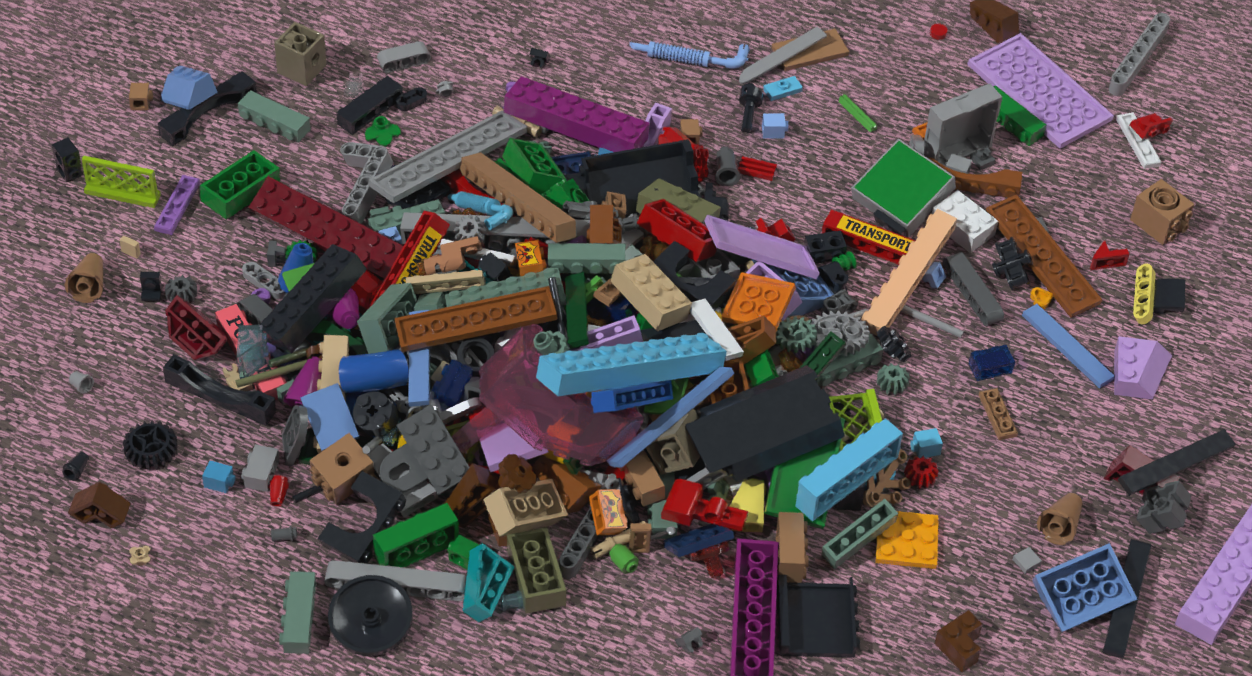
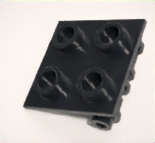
M618 478L623 510L627 517V528L624 530L626 531L630 529L631 523H640V517L638 512L635 511L637 500L634 495H631L628 484L625 485L621 478Z

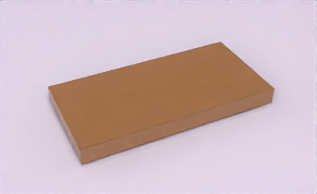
M836 29L823 31L827 34L826 38L788 59L781 65L784 71H789L849 56V50ZM796 38L773 43V52Z

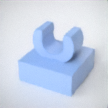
M933 262L922 278L924 282H929L931 288H938L946 278L941 263Z

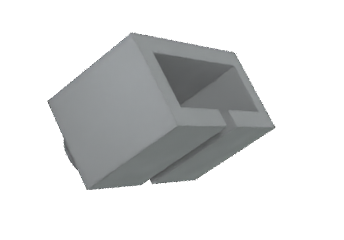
M261 445L254 446L253 451L248 454V465L246 468H243L241 474L245 488L269 491V482L273 477L270 474H275L280 461L278 449Z

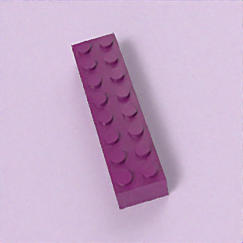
M522 76L504 96V113L612 152L641 148L648 140L649 122Z
M737 538L729 676H773L778 562L777 541Z

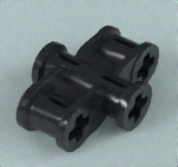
M1013 236L1002 243H995L1001 259L1000 262H992L997 278L1006 274L1012 291L1024 284L1029 285L1030 281L1024 266L1028 264L1033 265V261L1028 249H1025L1023 253H1019Z

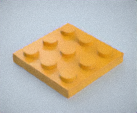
M897 511L896 522L876 537L875 563L936 569L938 556V515Z

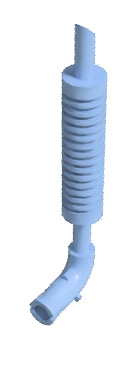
M650 41L649 45L629 43L630 47L634 50L648 52V57L654 56V58L658 57L659 59L661 57V59L664 58L665 60L668 58L671 61L675 60L677 62L678 60V62L681 61L682 63L685 61L686 64L687 62L688 64L692 63V65L695 63V65L699 64V66L702 64L703 67H708V64L711 63L726 66L729 69L743 66L748 61L747 56L750 50L748 45H745L743 49L744 44H741L738 48L737 56L723 59L710 56L709 51L703 52L701 50L700 52L697 49L693 51L692 48L691 50L690 48L686 49V47L683 49V47L680 48L679 46L676 48L675 45L674 47L673 45L669 46V44L666 46V44H659L658 42L656 44L653 41Z

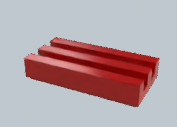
M742 156L738 166L740 174L769 181L773 180L777 164Z

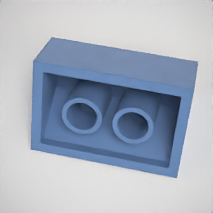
M178 66L167 75L160 99L162 102L190 110L218 92L209 73Z

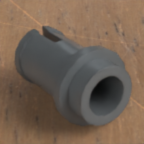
M290 525L289 528L271 529L272 542L291 540L293 542L294 539H297V528Z

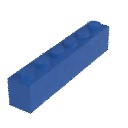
M671 380L591 392V405L594 413L617 411L673 399Z

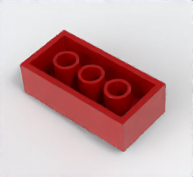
M665 199L644 205L637 224L655 235L659 241L669 245L676 241L690 250L688 257L695 262L715 255L718 248H716L706 225Z

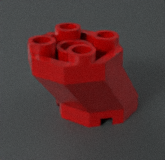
M663 127L662 131L664 133L659 135L658 144L687 140L689 138L676 127ZM689 139L693 148V163L698 175V181H703L709 175L707 168L709 152L708 149L703 148V145L694 144Z
M366 270L351 287L358 296L359 312L362 315L368 310L371 301L383 282L369 270Z

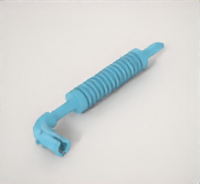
M460 191L457 194H449L447 197L460 208L492 215L484 220L489 230L502 223L506 224L507 220L513 216L512 207L505 204L501 205L497 199Z

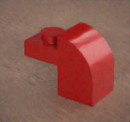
M762 217L755 221L758 226L757 231L788 241H796L790 227L783 219L778 220L771 226Z

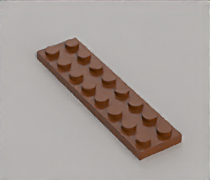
M1017 194L986 208V212L998 220L997 227L1008 240L1010 237H1014L1019 253H1023L1025 249H1028L1033 261V265L1028 264V266L1048 291L1053 294V297L1070 318L1101 304V297Z
M546 286L394 319L401 351L406 352L557 320V313L550 288Z

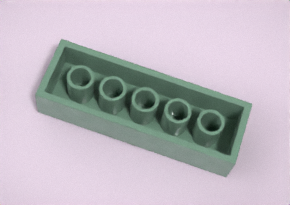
M546 268L537 273L529 272L524 276L509 277L500 282L492 281L479 287L471 286L466 290H455L445 295L446 305L450 307L549 286L548 278L556 277L562 306L566 305V298L558 268Z

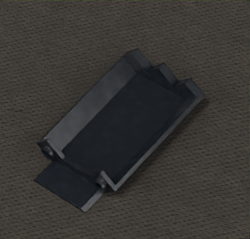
M689 139L581 158L582 166H579V173L564 175L566 181L573 178L589 201H595L598 205L605 201L607 191L624 194L626 197L625 218L631 214L636 213L637 216L640 214L636 212L638 194L657 179H662L674 186L681 187L683 190L696 194L701 198L698 191V175L693 163V148Z
M806 365L701 408L700 419L685 425L708 472L713 473L725 468L727 475L738 482L845 437L841 419L837 413H833L830 407L831 400L825 389H820L816 372Z

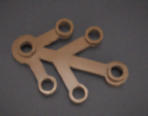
M899 450L898 458L891 462L885 471L883 468L876 474V485L874 483V476L867 480V490L863 495V503L867 507L873 508L883 499H886L891 504H897L902 501V495L898 491L891 492L890 494H881L884 488H899L900 490L910 488L911 482L906 477L899 480H890L898 465L905 463L907 460V453L904 450Z

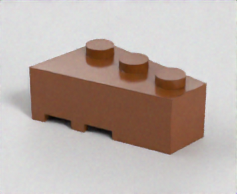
M590 205V228L587 229V240H590V243L622 244V227L619 219L614 218L616 217V212H613V205Z
M544 455L532 465V469L540 481L553 480L567 513L580 511L590 500L589 497L602 487L599 483L589 479L586 473L579 471L577 475L572 474L566 465L551 460Z

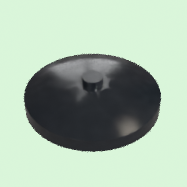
M379 575L360 576L345 583L333 596L328 610L329 626L335 640L346 650L362 656L381 655L396 648L408 635L413 620L412 605L406 591L392 579Z

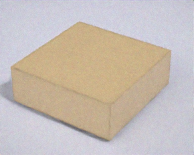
M126 236L121 237V252L138 258L141 255L139 242Z

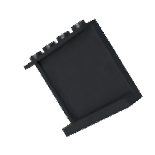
M778 575L777 603L780 656L855 658L856 650H860V638L856 637V632H859V620H855V615L858 614V602H854V597H857V585H853V577H849L848 584L787 582V575Z

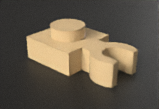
M232 364V371H227L225 367L223 368V375L226 377V383L230 388L241 391L253 389L252 384L237 388L235 380L247 376L244 371L238 373L236 364Z

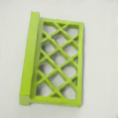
M83 156L82 165L86 181L85 194L151 208L156 207L161 192L157 190L154 170ZM88 163L95 165L97 168L94 169ZM106 167L113 169L114 172L109 171ZM101 170L107 176H102L99 171ZM124 171H128V172H130L132 175L129 176V175H127ZM119 174L124 180H120L116 175ZM141 174L148 175L150 179L147 180ZM134 178H137V179H138L140 182H142V183H141V184H138V183H137L135 180H133V179H134Z
M867 389L866 393L829 397L833 413H837L839 417L845 418L849 422L846 428L843 427L844 434L853 439L851 444L856 441L860 434L868 432L875 423L882 421L874 389ZM854 400H862L863 406L859 409L851 403ZM840 402L845 407L842 411H839L833 406V403ZM847 408L857 413L853 419L844 414ZM859 415L867 419L865 426L855 421ZM851 425L861 430L857 436L848 431ZM842 439L839 452L847 445Z

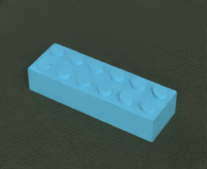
M886 418L880 423H875L868 432L860 434L852 444H847L837 455L833 454L826 463L818 465L810 475H805L800 479L795 506L811 521L817 519L897 459L903 433Z

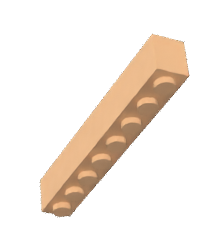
M939 209L934 214L929 215L926 221L927 225L925 228L921 227L917 234V240L911 242L908 253L901 257L898 268L892 270L888 283L885 282L882 285L880 295L878 297L875 296L872 300L870 310L864 312L861 320L866 321L870 333L877 336L876 332L882 326L890 328L955 230L957 218Z

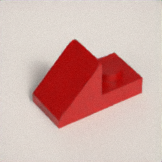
M1103 241L1093 256L1090 266L1091 271L1126 266L1129 258L1128 249L1109 251L1106 242Z

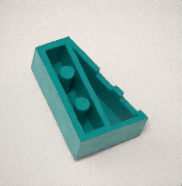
M483 543L470 550L463 602V612L477 622L492 616L515 567Z

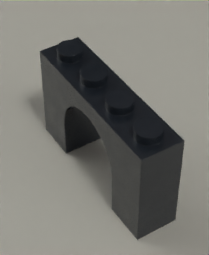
M673 241L653 262L691 302L706 299L715 311L731 295L737 279L720 270L704 285L694 286L684 283L678 278L676 273L687 263L690 250Z
M362 471L351 489L355 495L376 506L377 515L374 523L363 532L350 533L328 522L317 539L322 546L349 561L365 564L371 560L373 555V534L393 526L396 515L405 507L406 498L402 492Z

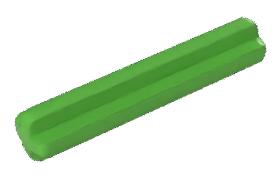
M844 94L839 97V103L869 132L877 129V124L847 95Z

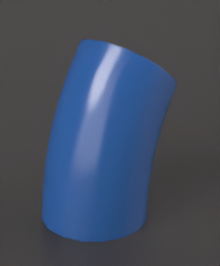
M399 349L343 356L339 363V381L345 393L368 392L405 386L409 378L406 358Z

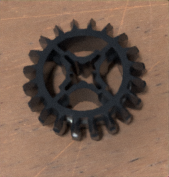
M153 420L151 423L144 421L143 425L136 423V428H130L129 433H125L123 451L126 459L133 464V467L138 465L141 470L146 466L149 471L150 467L154 466L157 470L158 465L164 467L165 461L171 462V457H175L178 448L177 436L172 428L169 429L167 424L162 425L161 421L157 424Z

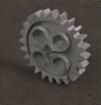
M830 311L829 315L823 312L822 317L816 315V319H811V325L815 324V330H817L816 343L812 344V346L815 345L816 349L829 332L832 331L846 342V346L840 353L847 356V352L854 354V350L860 352L861 348H865L866 344H868L869 326L866 325V321H861V317L854 318L855 314L849 316L847 312L841 314L840 311H837L834 314Z

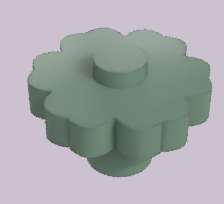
M551 331L539 332L534 337V341L529 349V352L532 354L531 360L538 366L540 356L569 351L568 340L559 331L555 333Z

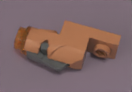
M478 236L440 245L442 255L437 254L430 258L422 259L421 262L417 263L419 276L452 273L466 268L464 254L472 255L482 250Z

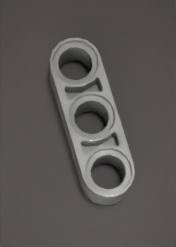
M418 41L382 50L378 53L377 59L382 70L385 73H390L426 64L430 61L431 56L425 43Z

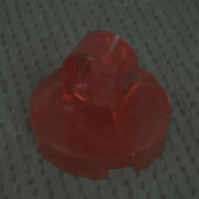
M724 541L718 546L713 545L690 553L689 556L691 561L704 559L707 571L711 578L714 579L723 575L719 554L728 551L730 547L728 541Z

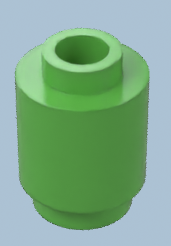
M617 544L610 550L609 555L612 562L624 574L632 573L637 569L639 559L627 546Z

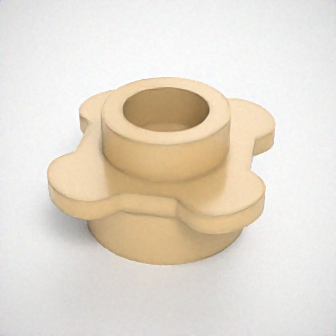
M132 547L129 550L131 564L142 566L150 562V547Z

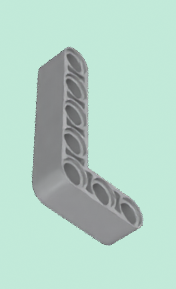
M347 142L340 148L345 162L348 166L360 167L363 170L342 208V213L346 217L362 224L378 194L377 191L368 186L369 179L390 169L393 165V160L384 146Z

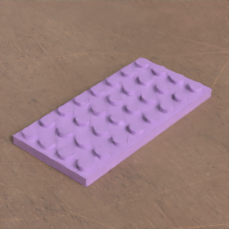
M1021 33L968 60L967 65L988 84L997 86L1046 124L1044 135L1059 149L1113 120V114Z

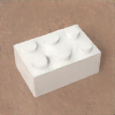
M959 190L932 209V214L939 209L957 218L956 228L950 238L969 253L976 250L996 234L998 220Z

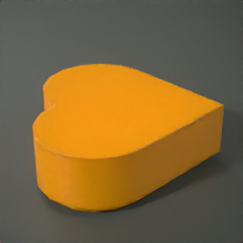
M1035 287L1031 290L1030 298L1034 301V305L1038 304L1042 309H1046L1053 299V294L1042 288Z

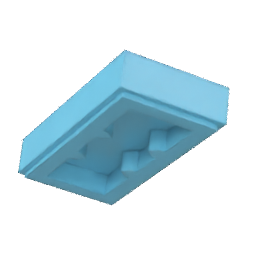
M793 76L763 86V90L770 101L800 93L803 87L797 78Z

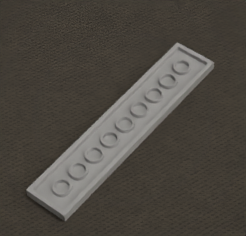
M502 110L369 179L368 186L395 203L459 169L462 164L461 157L480 152L485 155L508 143L509 138L515 139L527 133L528 126L511 115L504 113Z

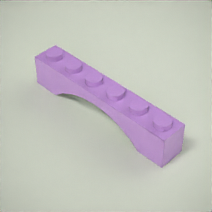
M658 103L654 104L646 118V122L650 123L649 136L643 147L658 144L659 135L664 133L662 131L663 127H669L671 124L672 108Z

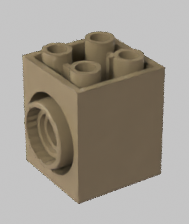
M294 22L274 42L277 73L307 86L326 66L325 38L322 33Z
M694 408L646 447L660 474L694 467L700 458L685 425L699 419Z

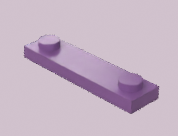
M182 175L154 225V231L169 235L173 234L200 185L199 178Z

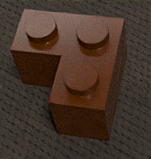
M99 481L75 494L68 514L83 524L97 518L108 527L114 528L124 523L131 503Z
M968 610L939 629L934 644L961 672H964L978 662L981 648L974 640L979 638L983 624Z

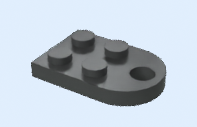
M295 405L281 434L286 466H293L296 458L298 459L300 456L301 447L306 442L308 413L305 406Z

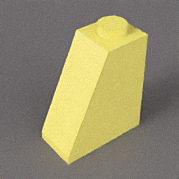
M755 478L743 480L730 504L731 507L748 511V517L742 532L763 531L764 480Z

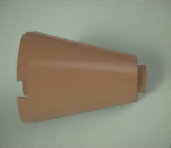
M87 254L67 276L64 284L65 290L73 296L74 300L82 303H91L101 297L103 293V259L98 254Z
M1068 493L1039 515L1037 528L1039 532L1042 531L1047 541L1053 544L1064 545L1074 539L1083 506L1082 499L1077 494Z

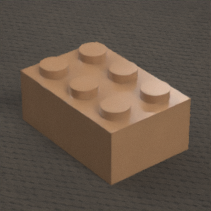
M779 512L776 529V541L778 542L777 582L778 575H787V582L802 583V579H806L809 557L806 555L808 538H806L805 534L807 533V521H804V513Z

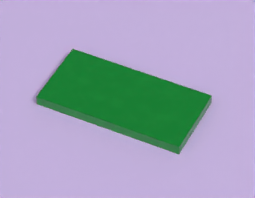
M840 417L842 427H844L845 418ZM841 439L774 466L764 514L778 517L779 512L802 513L795 506L800 479L805 475H810L818 465L826 463L833 454L837 455ZM828 510L814 521H811L804 514V521H807L808 526L823 529Z

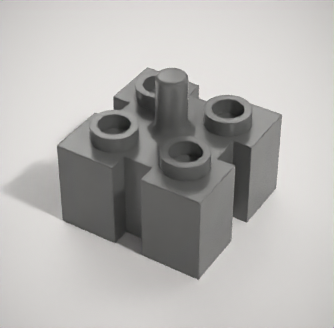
M1180 481L1166 483L1164 488H1160L1158 485L1145 488L1141 500L1144 506L1139 508L1138 522L1149 534L1161 532L1166 527L1169 529L1184 527L1187 515L1185 510L1189 508L1191 494Z

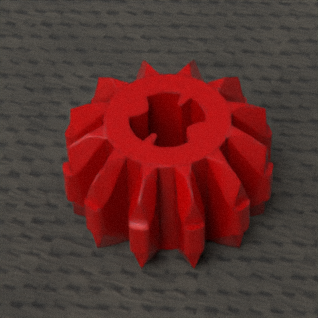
M924 455L921 458L915 456L913 460L909 459L904 470L906 478L911 482V487L918 485L919 489L922 485L927 489L930 484L934 485L939 473L937 463L932 462L931 458L925 459Z

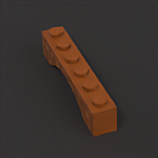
M927 157L955 176L956 188L954 190L1007 198L1017 194L1019 197L1023 172L1003 169L990 174H966L947 168L934 158Z

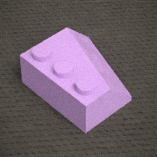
M1119 336L1114 350V395L1153 399L1172 355L1157 341Z

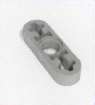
M911 134L909 146L924 155L923 138L920 135Z
M247 262L243 265L242 272L245 279L258 288L268 290L274 299H282L286 292L280 291V284L276 276L255 262ZM263 278H267L270 280L267 283L260 282V280Z

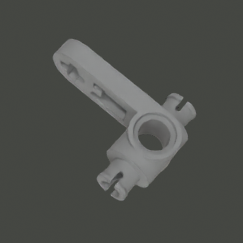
M430 392V405L432 404L444 425L482 407L480 399L476 397L444 411L440 406L439 400L434 399L432 392ZM429 405L420 406V409L422 410Z

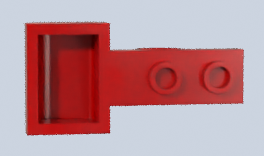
M676 479L662 509L661 519L690 526L693 519L742 532L748 517V511L728 506L727 502L720 497H712L710 501L702 499L703 486L699 483L684 479Z

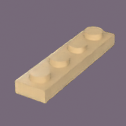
M482 270L406 277V283L412 284L415 294L464 290L471 286L479 287L486 285Z

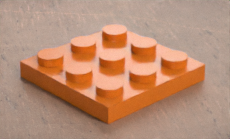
M741 272L722 313V321L739 325L765 316L777 331L796 289L795 283Z

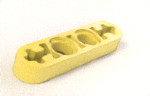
M1143 264L1136 271L1133 315L1139 324H1146L1153 317L1156 274L1150 264ZM1149 284L1147 288L1141 289L1142 286ZM1148 298L1146 302L1140 303L1141 300Z

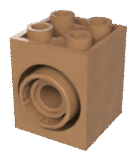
M1160 179L1137 195L1130 220L1164 245L1168 241L1172 242L1179 233L1187 231L1189 220L1193 215L1194 203Z
M350 433L310 459L311 468L309 470L312 474L311 479L317 487L321 486L326 499L329 502L332 500L335 505H338L354 493L351 487L362 471L369 475L371 473L375 474L373 461L367 454L363 453L361 446Z

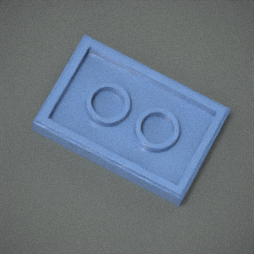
M338 383L300 397L303 406L307 409L308 419L321 452L348 433L355 440L360 438Z

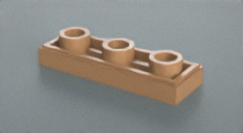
M998 388L979 392V398L998 440L1017 437L1018 432Z

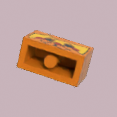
M538 240L515 243L520 276H524L529 272H541L547 268L543 247L539 248Z
M620 489L597 490L589 497L597 535H617L627 528V517L624 514Z

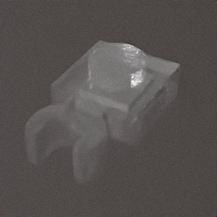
M353 73L349 74V81H346L344 98L355 99L363 94L364 82L362 73L359 74L358 78H354Z

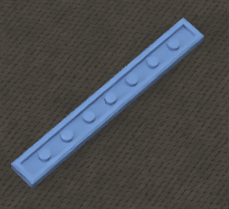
M719 367L611 456L607 460L608 464L618 468L626 465L734 375L732 368Z

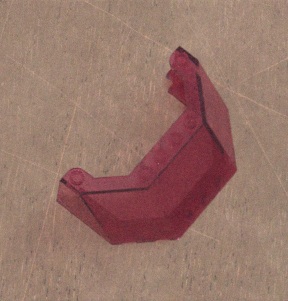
M536 324L523 326L480 367L479 389L481 393L479 400L534 449L542 451L545 448L554 451L555 456L567 460L570 457L581 460L580 464L585 466L607 461L636 436L644 417L634 407L594 413L591 399L585 393L565 396L555 395L536 378L539 358L542 355L537 353V349L534 346V337L539 332L544 331L542 327Z

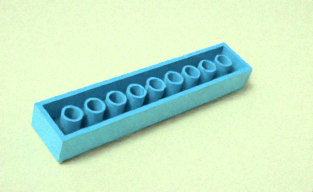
M705 333L689 336L682 335L675 338L666 337L660 340L650 339L646 342L636 341L631 344H616V346L609 347L600 346L594 349L584 348L580 351H566L565 353L558 354L549 353V355L540 356L536 378L555 395L565 396L712 374L719 367H724L727 351Z

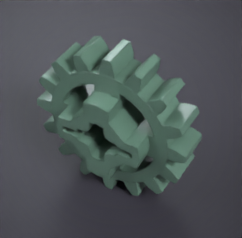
M794 316L793 320L787 317V322L781 320L776 331V344H781V349L786 347L787 352H790L792 349H794L795 353L798 352V349L804 352L805 347L812 348V344L816 343L817 330H815V324L811 325V320L805 322L804 317L798 320L796 316Z

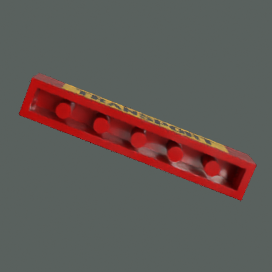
M832 209L822 227V233L841 230L847 246L898 265L901 257L908 253L911 242L915 241Z
M423 211L368 309L390 285L406 283V277L422 275L425 270L424 259L432 257L437 251L439 243L447 233V229L450 226L449 223L434 212Z

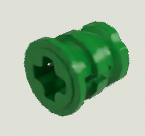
M851 251L846 252V255H840L839 258L834 257L832 259V262H839L844 271L849 270L850 267L852 269L857 267L855 256Z

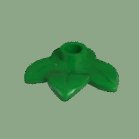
M384 116L375 118L372 126L365 131V139L367 141L376 140L381 146L390 145L392 136L401 135L400 128L395 124H391Z

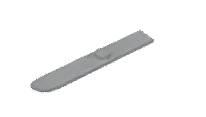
M818 26L747 67L741 73L739 83L745 84L760 77L826 38L827 34Z

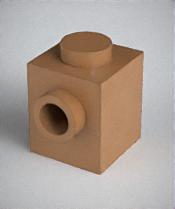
M131 83L129 93L130 109L149 110L150 101H153V90H150L149 83Z
M680 119V131L694 144L699 145L703 130L702 126H699L698 119Z

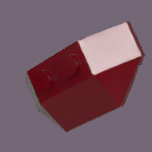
M178 295L175 296L165 310L170 339L195 361L216 355L228 340L224 331L200 310Z

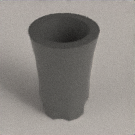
M727 146L721 147L717 151L715 180L721 186H733L740 180L736 156L733 149Z

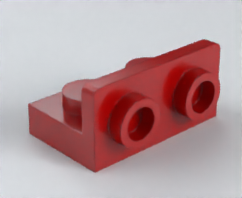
M1153 113L1132 120L1129 126L1142 139H1146L1161 133L1165 134L1170 129L1173 119L1170 117L1162 120L1160 116Z

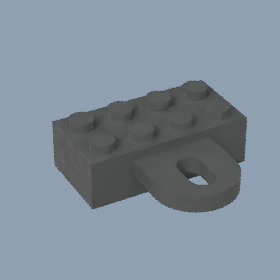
M431 404L396 425L407 443L388 454L381 463V480L400 492L408 491L429 479L437 494L442 496L458 485L470 467ZM404 463L409 465L410 470L406 475L398 480L390 478L391 470Z

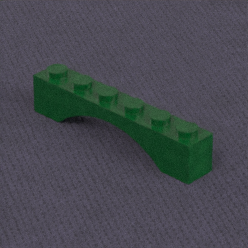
M323 318L306 337L313 342L324 341V335L348 336L349 348L357 355L368 354L365 342L361 338H353L351 332L343 327L342 329L338 328V324L330 318L327 320Z

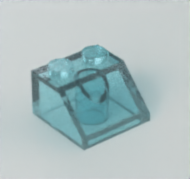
M239 325L237 363L239 378L242 379L251 376L265 365V357H269L267 333H263V325Z

